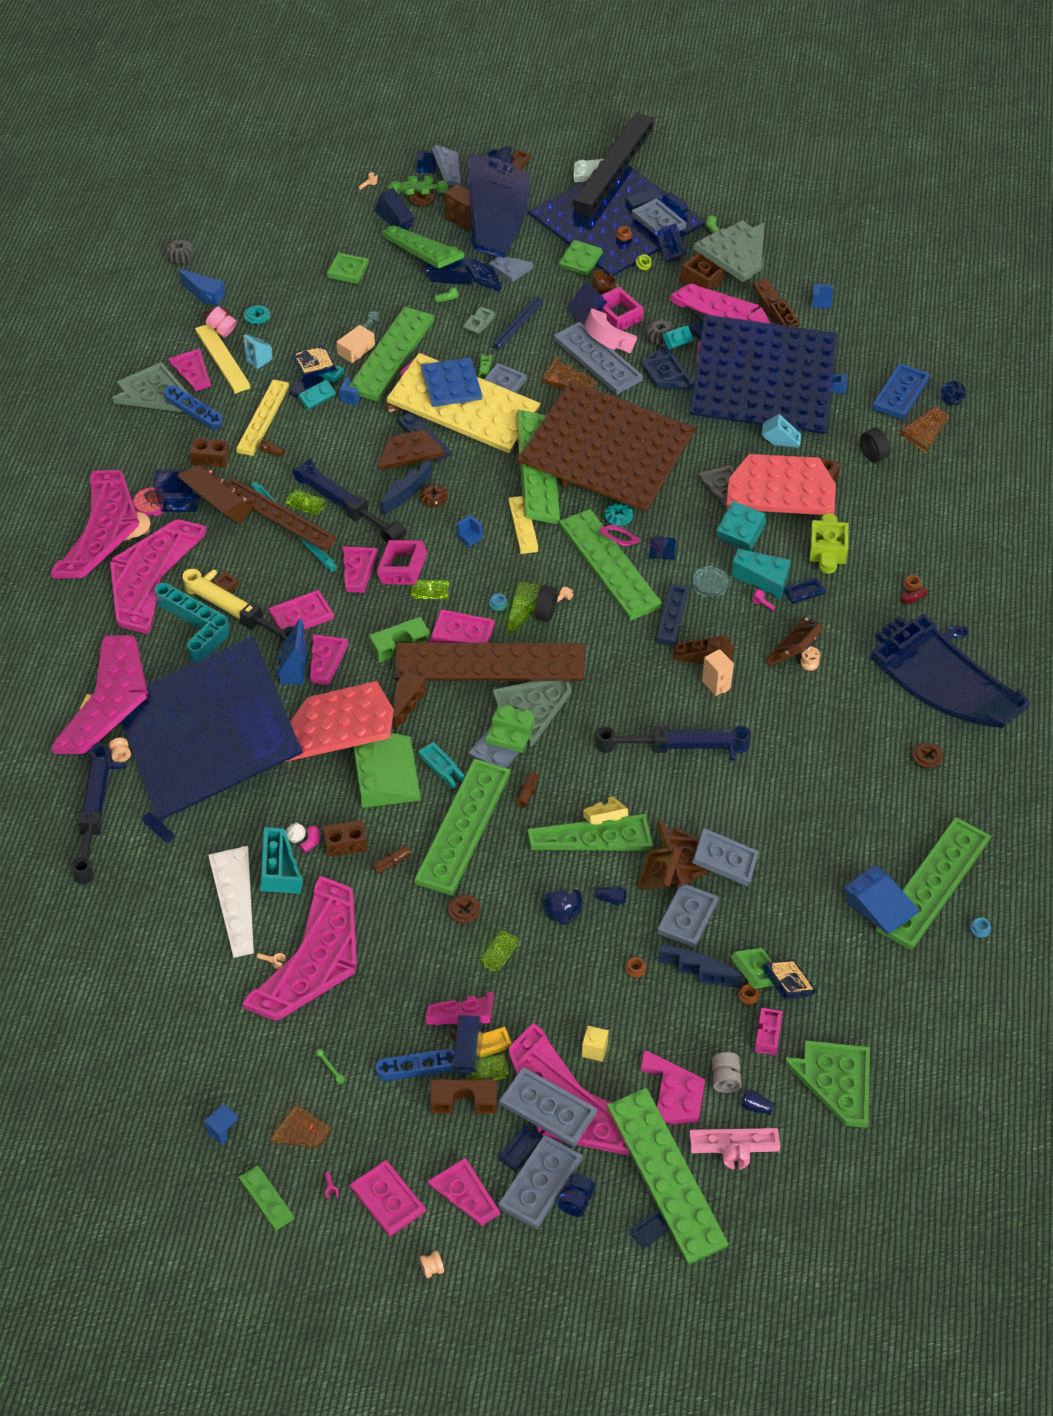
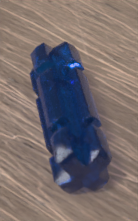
M148 812L143 816V822L150 826L149 828L159 837H162L165 842L169 843L174 839L173 832L167 829L152 813Z

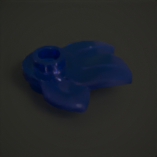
M503 147L499 151L494 149L487 154V160L492 169L497 170L502 165H508L513 162L514 157L509 154L512 147Z

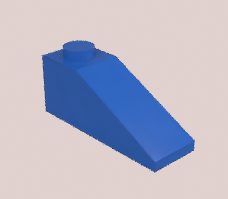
M183 269L179 270L181 284L200 301L217 306L225 296L223 281Z

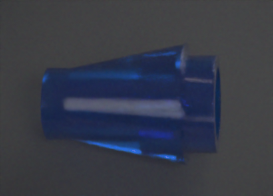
M622 886L597 887L595 897L597 900L620 906V904L624 905L626 902L627 890L622 888Z
M746 1090L741 1103V1107H744L745 1111L768 1115L772 1114L775 1106L774 1102L769 1101L754 1090Z

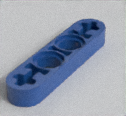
M170 385L165 388L164 398L167 402L211 429H219L221 427L222 415L177 386ZM188 400L191 404L185 406L182 404V401ZM203 409L205 413L200 415L196 413V410Z
M444 1049L384 1058L376 1063V1075L382 1081L449 1072L458 1067L459 1055L453 1049ZM448 1057H451L452 1063H448ZM437 1058H440L441 1065H438ZM430 1059L434 1064L431 1067H425L422 1065V1062ZM408 1062L413 1067L410 1070H403L401 1065ZM383 1067H387L388 1072L384 1073Z

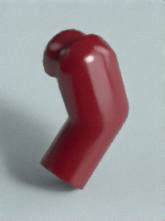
M921 588L910 594L904 592L900 596V600L904 604L909 605L927 596V590Z

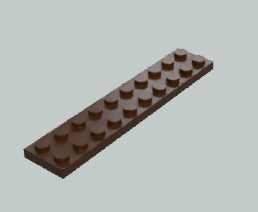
M397 643L395 680L398 681L407 670L425 678L426 681H584L585 643Z

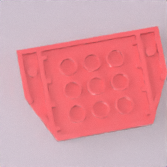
M749 454L729 478L727 509L732 501H735L757 511L834 514L836 484L820 458Z
M377 681L307 697L285 728L284 734L287 739L282 743L280 758L283 762L388 739L391 735L394 709Z

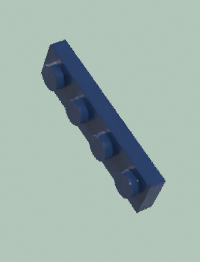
M409 412L397 418L398 424L407 433L424 429L444 450L445 457L434 459L436 462L451 456V450L414 413Z
M671 584L656 643L675 646L689 587Z

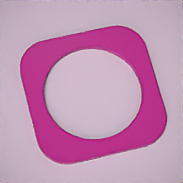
M609 525L601 527L599 530L603 535L623 546L633 545L640 541L638 537L620 526ZM608 530L623 532L632 540L623 541L610 535Z

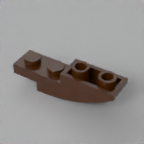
M768 278L753 283L752 288L760 299L759 305L776 325L784 330L800 326L801 323L785 299L781 300Z

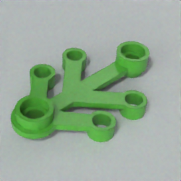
M410 176L406 182H391L388 185V189L392 194L404 192L409 195L414 194V191L421 194H429L430 189H436L437 193H444L449 190L447 181H438L437 184H432L433 176H425L424 181L418 182L417 176Z

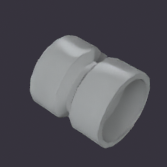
M731 1052L714 1055L712 1057L714 1089L722 1093H731L739 1090L742 1086L741 1073L739 1072V1056Z

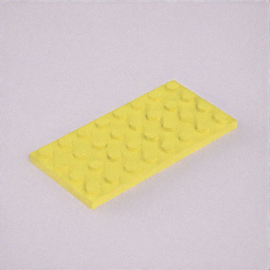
M418 353L387 397V402L510 454L518 442L517 411L520 409L537 413L540 403L477 377L483 395L482 400L432 407L422 375L421 364L440 361Z

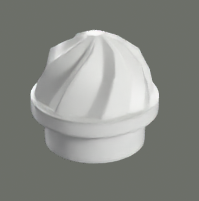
M295 823L286 829V835L290 842L299 843L304 839L306 831L302 825Z

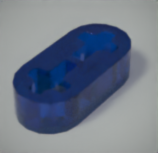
M669 192L662 197L663 204L676 215L682 216L688 212L686 202L674 193Z

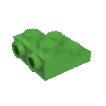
M509 704L504 706L498 705L492 718V726L486 737V743L523 753L535 726V714L528 709L516 710Z

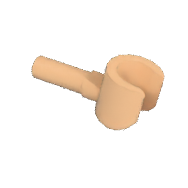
M373 172L369 173L368 180L358 186V188L361 190L369 184H377L378 175L374 176Z
M563 587L560 595H558L557 603L563 598L570 600L573 597V590Z
M260 953L257 955V958L273 963L275 969L282 967V963L277 961L285 962L286 960L285 955L282 953H277L274 957Z

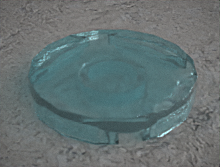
M706 566L694 573L692 584L698 594L705 597H711V595H716L717 597L728 589L729 578L722 569Z

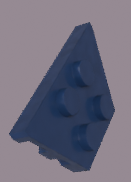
M665 343L661 345L657 352L654 351L650 357L642 361L643 370L656 388H694V382L673 353L668 350Z

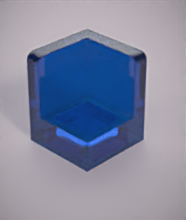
M418 151L417 173H436L437 161L433 151Z
M650 537L649 558L674 560L676 539Z

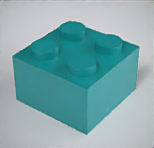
M732 501L717 528L718 540L743 550L752 551L766 525L765 513Z

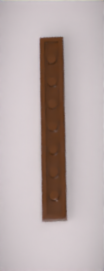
M231 477L226 483L227 486L232 485L236 488L239 496L243 494L250 500L248 503L253 506L252 511L320 550L326 552L335 541L336 537L333 534Z

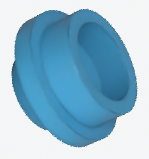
M494 594L489 600L490 608L495 611L504 610L508 605L507 599L502 594Z
M977 918L972 921L970 931L976 937L984 938L990 934L991 925L987 919Z

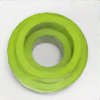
M643 254L637 257L636 266L640 270L645 271L651 267V258L648 255Z

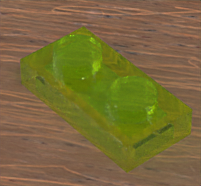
M294 489L287 498L286 504L318 516L326 506V500Z
M417 580L415 585H412L411 596L412 598L448 599L449 580Z
M501 929L481 957L480 964L498 973L519 944V938Z
M504 1054L462 1063L465 1078L470 1080H481L484 1078L496 1080L509 1077V1069Z

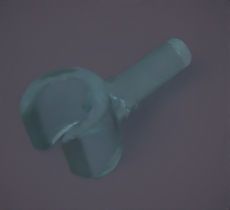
M370 311L368 320L362 327L367 328L372 321L378 322L380 316H378L379 312Z

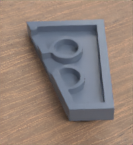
M434 145L432 151L444 181H447V184L452 186L460 185L458 153L445 147Z

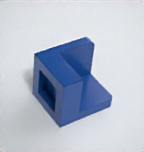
M814 284L811 307L830 309L833 286Z
M346 377L340 388V400L344 403L357 405L361 398L358 395V388L350 387L351 378Z
M470 514L457 522V538L467 547L472 546L482 540V524Z
M223 1104L204 1121L206 1132L222 1145L228 1140L226 1130L238 1121V1116Z

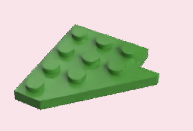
M805 1040L804 1059L786 1057L785 1065L845 1126L868 1127L870 1047Z

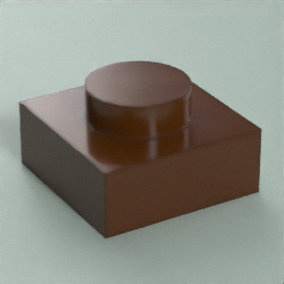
M226 571L213 581L214 584L228 592L239 586V580Z

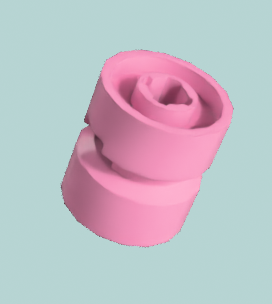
M218 306L210 313L205 323L212 329L217 328L216 332L223 338H226L235 328L237 321L230 315L226 316V312Z

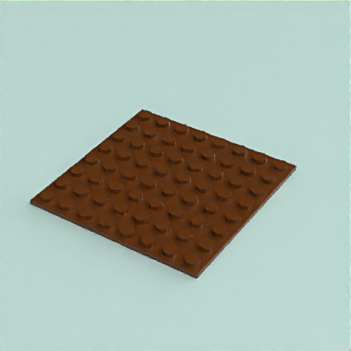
M570 381L517 458V462L647 512L695 433L696 427Z

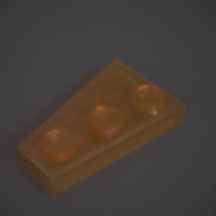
M555 357L543 376V383L565 389L570 381L593 389L596 387L594 379L582 372H576L572 369L571 365H565L560 362L558 357Z
M936 406L903 428L900 435L926 453L937 434L940 433L948 421L949 415Z

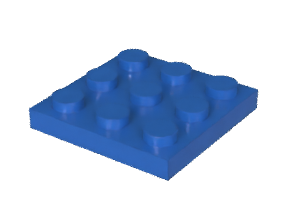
M471 357L421 364L422 375L432 407L482 400L483 395Z

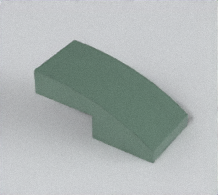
M480 306L475 315L471 314L463 328L479 334L494 319L495 312Z

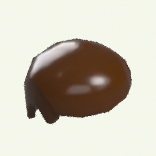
M603 270L593 272L592 286L596 291L607 293L616 287L617 282L612 277V274L607 276Z

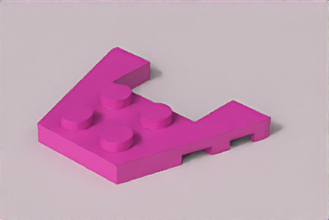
M644 1051L641 1072L663 1075L657 1108L664 1122L671 1125L698 1122L705 1079L657 1055Z

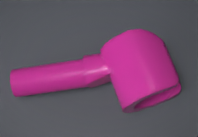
M759 589L756 590L752 599L753 603H762L774 611L776 607L764 599V592Z
M326 1172V1200L329 1201L328 1194L331 1192L336 1193V1198L338 1199V1189L332 1183L330 1172Z

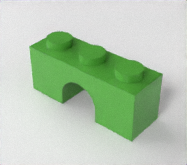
M421 617L369 635L370 648L379 663L396 657L397 643H427L430 640V631Z

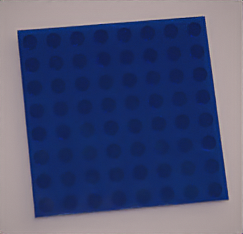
M629 165L591 218L574 213V206L572 204L574 197L579 194L586 181L528 211V214L569 245H571L573 240H577L602 248L603 253L595 265L608 275L612 274V277L636 264L638 256L643 254L650 256L706 223L703 218ZM654 189L661 197V202L687 223L686 228L661 240L632 216V209L626 203V197ZM619 227H629L632 237L627 241L619 240L616 237Z
M705 314L689 415L763 425L767 420L780 414L796 430L826 434L837 333Z
M254 636L147 685V698L121 721L159 821L303 753Z

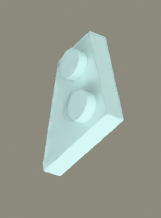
M603 159L579 160L575 162L574 182H584L588 178L590 179L593 171L598 168L600 161H603Z

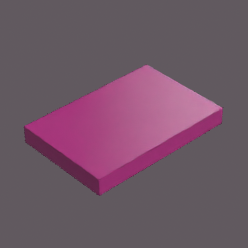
M319 590L268 608L274 623L281 629L295 626L299 619H303L304 630L334 619V613Z
M441 609L431 635V641L438 643H489L495 620Z
M387 1160L350 1184V1189L389 1237L426 1212L424 1205Z

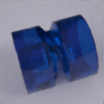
M570 1174L564 1186L565 1191H562L557 1202L558 1207L571 1216H584L589 1204L588 1200L592 1198L596 1185L586 1176Z

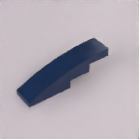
M425 460L418 471L411 469L404 480H395L380 501L381 514L385 515L399 507L425 485L432 476V462Z
M660 944L658 963L679 965V973L699 975L698 982L740 988L741 972L703 954Z

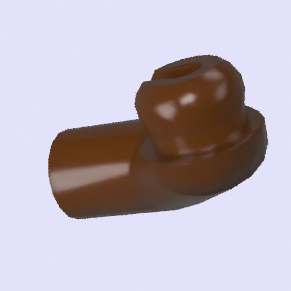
M267 440L262 441L259 445V449L262 452L281 457L285 454V448L277 447Z

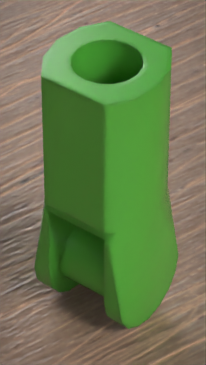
M481 354L478 378L484 380L490 373L492 354L490 356Z

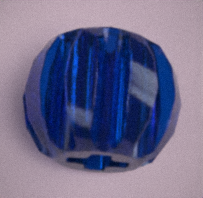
M955 380L946 382L940 391L943 402L951 406L959 405L966 396L964 385Z

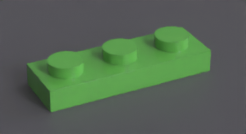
M258 1165L239 1177L241 1184L274 1231L294 1220V1215Z

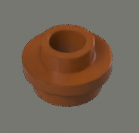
M622 226L618 228L616 237L621 241H627L632 237V232L629 227Z
M909 575L903 582V587L909 592L919 590L922 586L920 578L916 575Z
M638 957L631 958L625 965L626 973L634 978L643 976L646 972L645 962Z
M750 984L741 987L738 994L740 1001L747 1005L755 1004L760 996L759 990L754 989Z

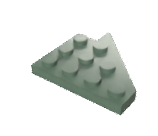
M741 220L726 228L734 236L742 232L745 233L754 269L753 274L761 271L764 223L752 228Z
M722 228L694 243L693 249L740 281L744 282L753 276L754 269L744 232L734 236L728 230Z
M160 362L117 381V386L122 392L112 396V400L116 404L182 412V410L165 400L164 391L167 386L174 385L186 393L188 392L166 366ZM184 400L182 404L188 406L191 402Z
M533 681L493 690V697L497 707L498 705L504 706L509 704L516 710L528 709L535 714V726L528 740L530 747L536 743L571 695L569 681Z

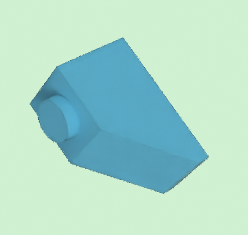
M247 334L243 336L246 361L259 369L273 359L272 348L268 343Z
M780 414L763 423L762 435L772 445L796 448L800 446L801 433Z

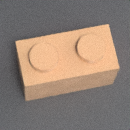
M361 325L357 326L337 341V354L353 363L375 347L374 333Z
M720 649L704 658L702 682L715 696L725 693L731 688L734 663Z

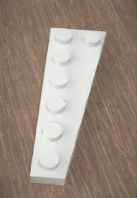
M248 846L209 854V861L233 958L254 953Z

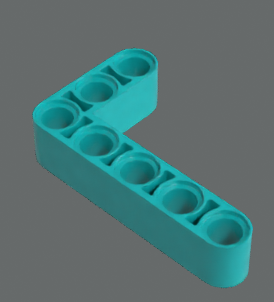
M159 583L155 586V596L160 607L200 629L187 643L189 658L192 662L199 663L205 660L230 635L229 622L225 615L167 583Z

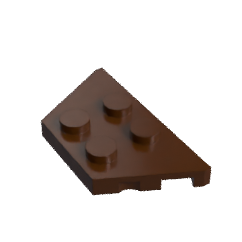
M424 429L389 437L378 467L380 471L445 457V453Z
M803 617L765 659L767 665L771 666L808 650L811 642L819 637V633L823 630L822 625L817 621L815 622L812 619L808 620L807 617Z
M659 821L656 824V828L663 848L677 847L681 850L673 875L676 887L684 886L707 875L710 870L692 863L699 838L692 834H687L679 828L672 830L664 826L665 822Z

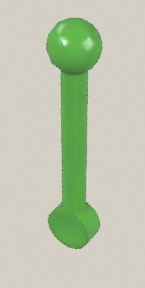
M320 1048L317 1049L316 1056L321 1057L336 1077V1082L343 1084L345 1081L344 1076L338 1074L325 1057L324 1051Z

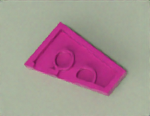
M200 348L168 358L169 363L194 391L211 387Z
M343 546L346 591L364 593L378 556L377 548Z
M313 634V657L310 672L312 683L330 685L348 647L347 639Z
M488 992L486 997L477 999L475 995L469 996L466 1001L458 1003L455 1000L428 1005L426 1023L427 1025L490 1023L494 993Z
M466 1158L427 1181L429 1186L480 1226L500 1215V1211Z

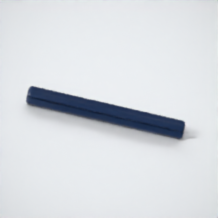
M534 297L493 342V347L500 350L542 304V299Z

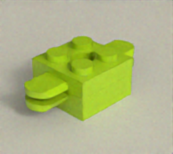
M834 514L823 515L821 521L812 520L809 561L819 562L820 570L827 574L834 573L837 564H846L848 554L849 523L838 522V518Z

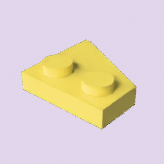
M609 797L607 804L603 805L602 802H599L592 807H588L583 810V815L588 822L597 825L606 820L616 821L620 820L621 817L628 816V808L616 798Z

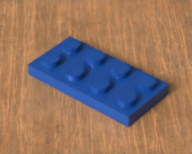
M899 363L874 401L872 409L904 420L929 381L931 374Z

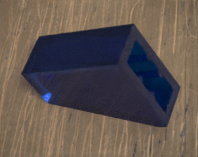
M394 187L380 194L375 212L391 226H397L405 230L411 228L415 217Z
M465 256L439 269L425 261L423 271L425 276H428L430 282L472 284V271Z
M458 1015L453 1067L461 1075H471V1072H477L484 1034V1024L480 1016Z

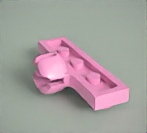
M778 1128L690 1130L689 1133L691 1153H721L724 1164L732 1170L735 1169L734 1161H738L739 1170L748 1166L751 1152L780 1151Z

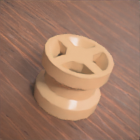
M809 647L808 650L801 653V667L805 670H815L819 665V650L815 647Z
M116 738L109 743L108 746L112 752V760L124 762L130 758L131 752L126 739Z
M438 1251L432 1252L430 1256L423 1255L419 1257L426 1279L430 1278L434 1273H444Z

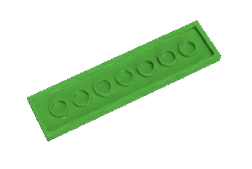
M404 306L349 386L358 388L359 396L379 402L434 322V315Z
M520 409L517 411L519 456L547 415ZM520 463L524 518L558 524L560 513L556 477Z
M591 509L559 521L560 528L630 621L662 608V602L618 544L599 531L604 526Z
M478 759L473 760L415 878L416 885L453 896L511 775V769Z
M955 817L903 889L906 896L919 909V913L890 934H886L878 927L876 931L912 951L990 841L991 835Z
M645 1088L608 1104L607 1110L686 1264H692L727 1248L729 1244L648 1089Z

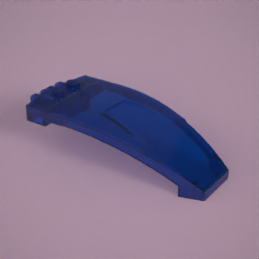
M470 154L467 170H469L472 234L469 240L474 249L505 258L519 231L528 207L530 197L529 173L514 167L513 164L504 163V161L499 162L498 159L489 158V156L484 157Z
M924 613L909 623L899 616L895 619V623L890 622L888 626L882 628L883 633H875V638L881 645L872 651L870 659L911 695L944 714L979 725L1003 728L1030 705L1020 688L1015 692L985 671L936 629L937 625Z

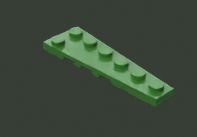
M389 226L387 229L382 230V237L438 269L464 258V252L458 250L457 247L447 246L400 227Z
M646 814L625 816L616 821L606 820L597 825L587 821L528 829L531 850H653Z

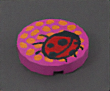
M150 487L139 491L134 496L133 504L137 512H142L150 517L149 515L159 516L168 509L169 498L164 490Z

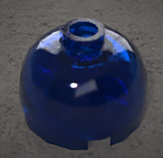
M567 890L556 891L546 894L545 898L541 897L545 915L552 921H558L559 925L570 924L571 919L576 918L581 913L583 907L581 891L573 890V894H568Z

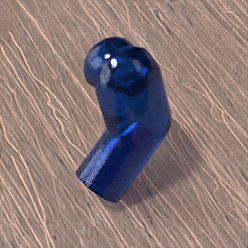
M952 626L941 637V641L948 644L952 638H964L968 635V628L966 626Z

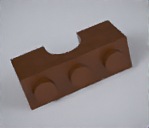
M446 1078L431 1080V1114H453L455 1102L462 1098L469 1099L474 1103L475 1114H497V1080L488 1078L481 1080H470L467 1078L459 1080H448Z

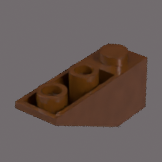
M727 635L677 643L675 644L672 658L673 660L704 664L706 656L720 649L733 662L735 649Z
M407 670L396 682L393 713L394 729L396 730L400 724L406 721L410 711L416 708L420 698H423L427 693L426 679Z

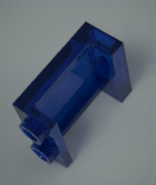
M156 470L153 485L161 512L197 511L199 503L198 494H193L192 487L178 477L179 473L186 470Z

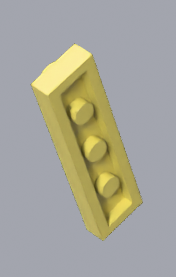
M523 496L510 497L509 507L520 554L538 552L532 519L524 518Z

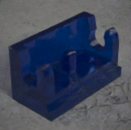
M676 223L660 228L661 230L655 232L665 262L680 259L687 254Z

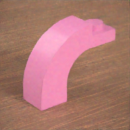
M591 308L585 322V328L590 336L613 350L618 348L631 353L637 336L615 328L607 321L606 313Z

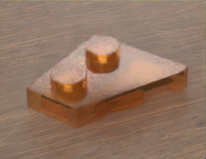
M296 1105L271 1137V1140L276 1144L320 1148L332 1132V1128Z

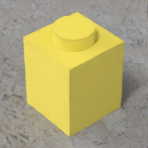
M588 1026L582 1045V1057L603 1062L608 1045L609 1030Z

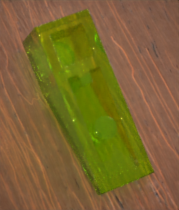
M519 581L508 619V634L516 631L534 613L541 584Z

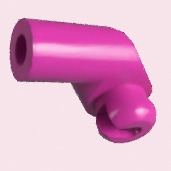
M309 826L307 828L308 838L299 845L303 853L308 852L319 844L320 830L317 826Z

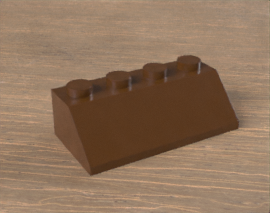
M198 465L178 474L180 479L222 513L240 524L253 509V506L248 503L250 500L243 494L239 496L237 494L238 490L232 485H225L227 481L219 475L216 478L214 476L215 472L208 466L203 468Z

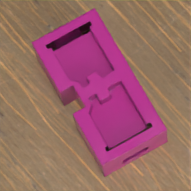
M761 1008L755 1052L776 1055L782 1011Z

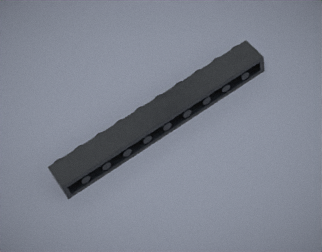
M637 112L630 119L628 126H625L623 133L612 144L610 151L605 154L603 161H600L598 168L593 171L590 179H587L585 186L574 197L572 203L574 213L590 218L593 216L653 131L654 117Z

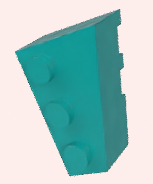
M737 549L733 561L732 576L750 586L754 584L761 588L764 593L769 592L781 601L789 576L791 560Z
M264 827L260 891L301 894L303 879L299 874L296 859L292 855V848L283 828Z

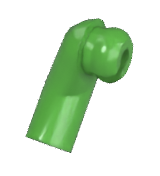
M711 215L707 217L705 226L713 234L719 229L716 226V217Z
M450 288L447 293L435 295V300L437 303L457 299L459 295L458 290Z

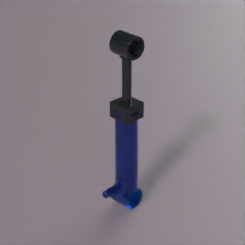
M308 459L293 470V475L300 484H308L347 512V516L356 522L360 518L365 517L381 528V537L387 544L389 540H400L406 535V530L400 522L394 521L391 524H386L368 512V503L364 497L359 494L354 496L319 472L312 459Z
M602 726L596 732V749L602 753H609L613 751L615 743H653L654 753H667L668 749H728L730 760L734 761L736 760V752L744 753L750 748L752 733L745 726H737L733 730H668V726H654L653 736H615L616 733L613 728Z
M97 744L90 751L91 763L83 809L79 813L78 819L80 834L84 835L81 856L71 862L73 878L78 884H87L94 877L91 861L89 860L92 835H101L103 824L101 817L109 769L126 768V763L112 762L110 749L105 744Z

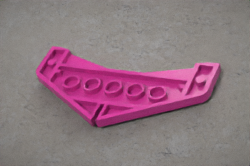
M688 284L671 294L669 300L683 308L688 306L717 320L727 329L736 333L760 360V366L768 373L774 372L787 362L788 353L762 307L758 309L759 305L699 287L695 284Z
M92 471L90 476L91 512L84 533L65 558L58 560L51 572L53 579L85 577L139 526L138 523L140 522L122 471Z
M174 520L112 558V562L110 561L116 620L119 627L144 634L150 632L157 602L154 591L155 586L160 583L161 577L204 537L207 532L206 526L183 520Z
M117 635L104 637L101 645L96 690L55 740L51 748L54 754L86 753L147 698L148 690L139 646L134 636Z
M322 876L319 877L314 888V897L303 943L293 957L259 989L255 988L243 1002L244 1009L271 1020H280L355 974L357 959L353 890L349 886Z
M532 1023L509 1048V1056L516 1075L524 1067L598 1109V1113L576 1145L631 1156L607 1110V1105L611 1102L594 1096L583 1089L551 1046L543 1030L535 1023ZM536 1126L537 1132L540 1135L544 1130ZM547 1131L542 1134V1138L546 1135L555 1141L564 1142Z

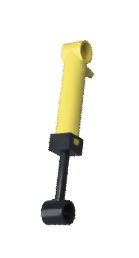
M188 569L183 573L184 588L188 594H197L240 619L241 625L250 630L259 624L280 636L284 643L294 626H288L284 629L279 628L263 618L261 606L252 601L247 603L212 583L211 580L217 574L216 570H212L204 577L196 569Z

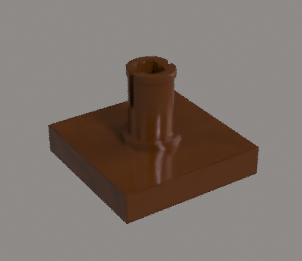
M677 847L648 851L637 887L641 890L670 887V884L675 886L673 875L681 850Z

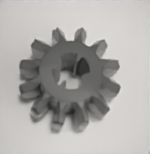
M175 239L174 242L170 241L166 245V257L171 263H176L177 265L182 263L184 265V262H190V259L193 258V247L188 240Z
M657 319L656 322L651 321L646 331L647 340L651 344L662 345L665 343L662 334L674 330V326L670 324V321L665 322L664 319L662 321Z

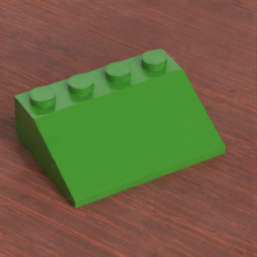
M391 733L388 739L353 746L362 808L421 800L410 736Z

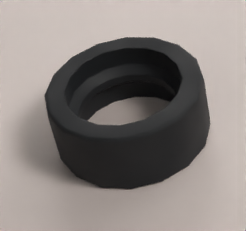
M872 428L861 434V449L869 461L877 463L889 457V440L882 430Z
M546 585L541 587L535 604V619L545 622L552 620L558 601L557 588Z

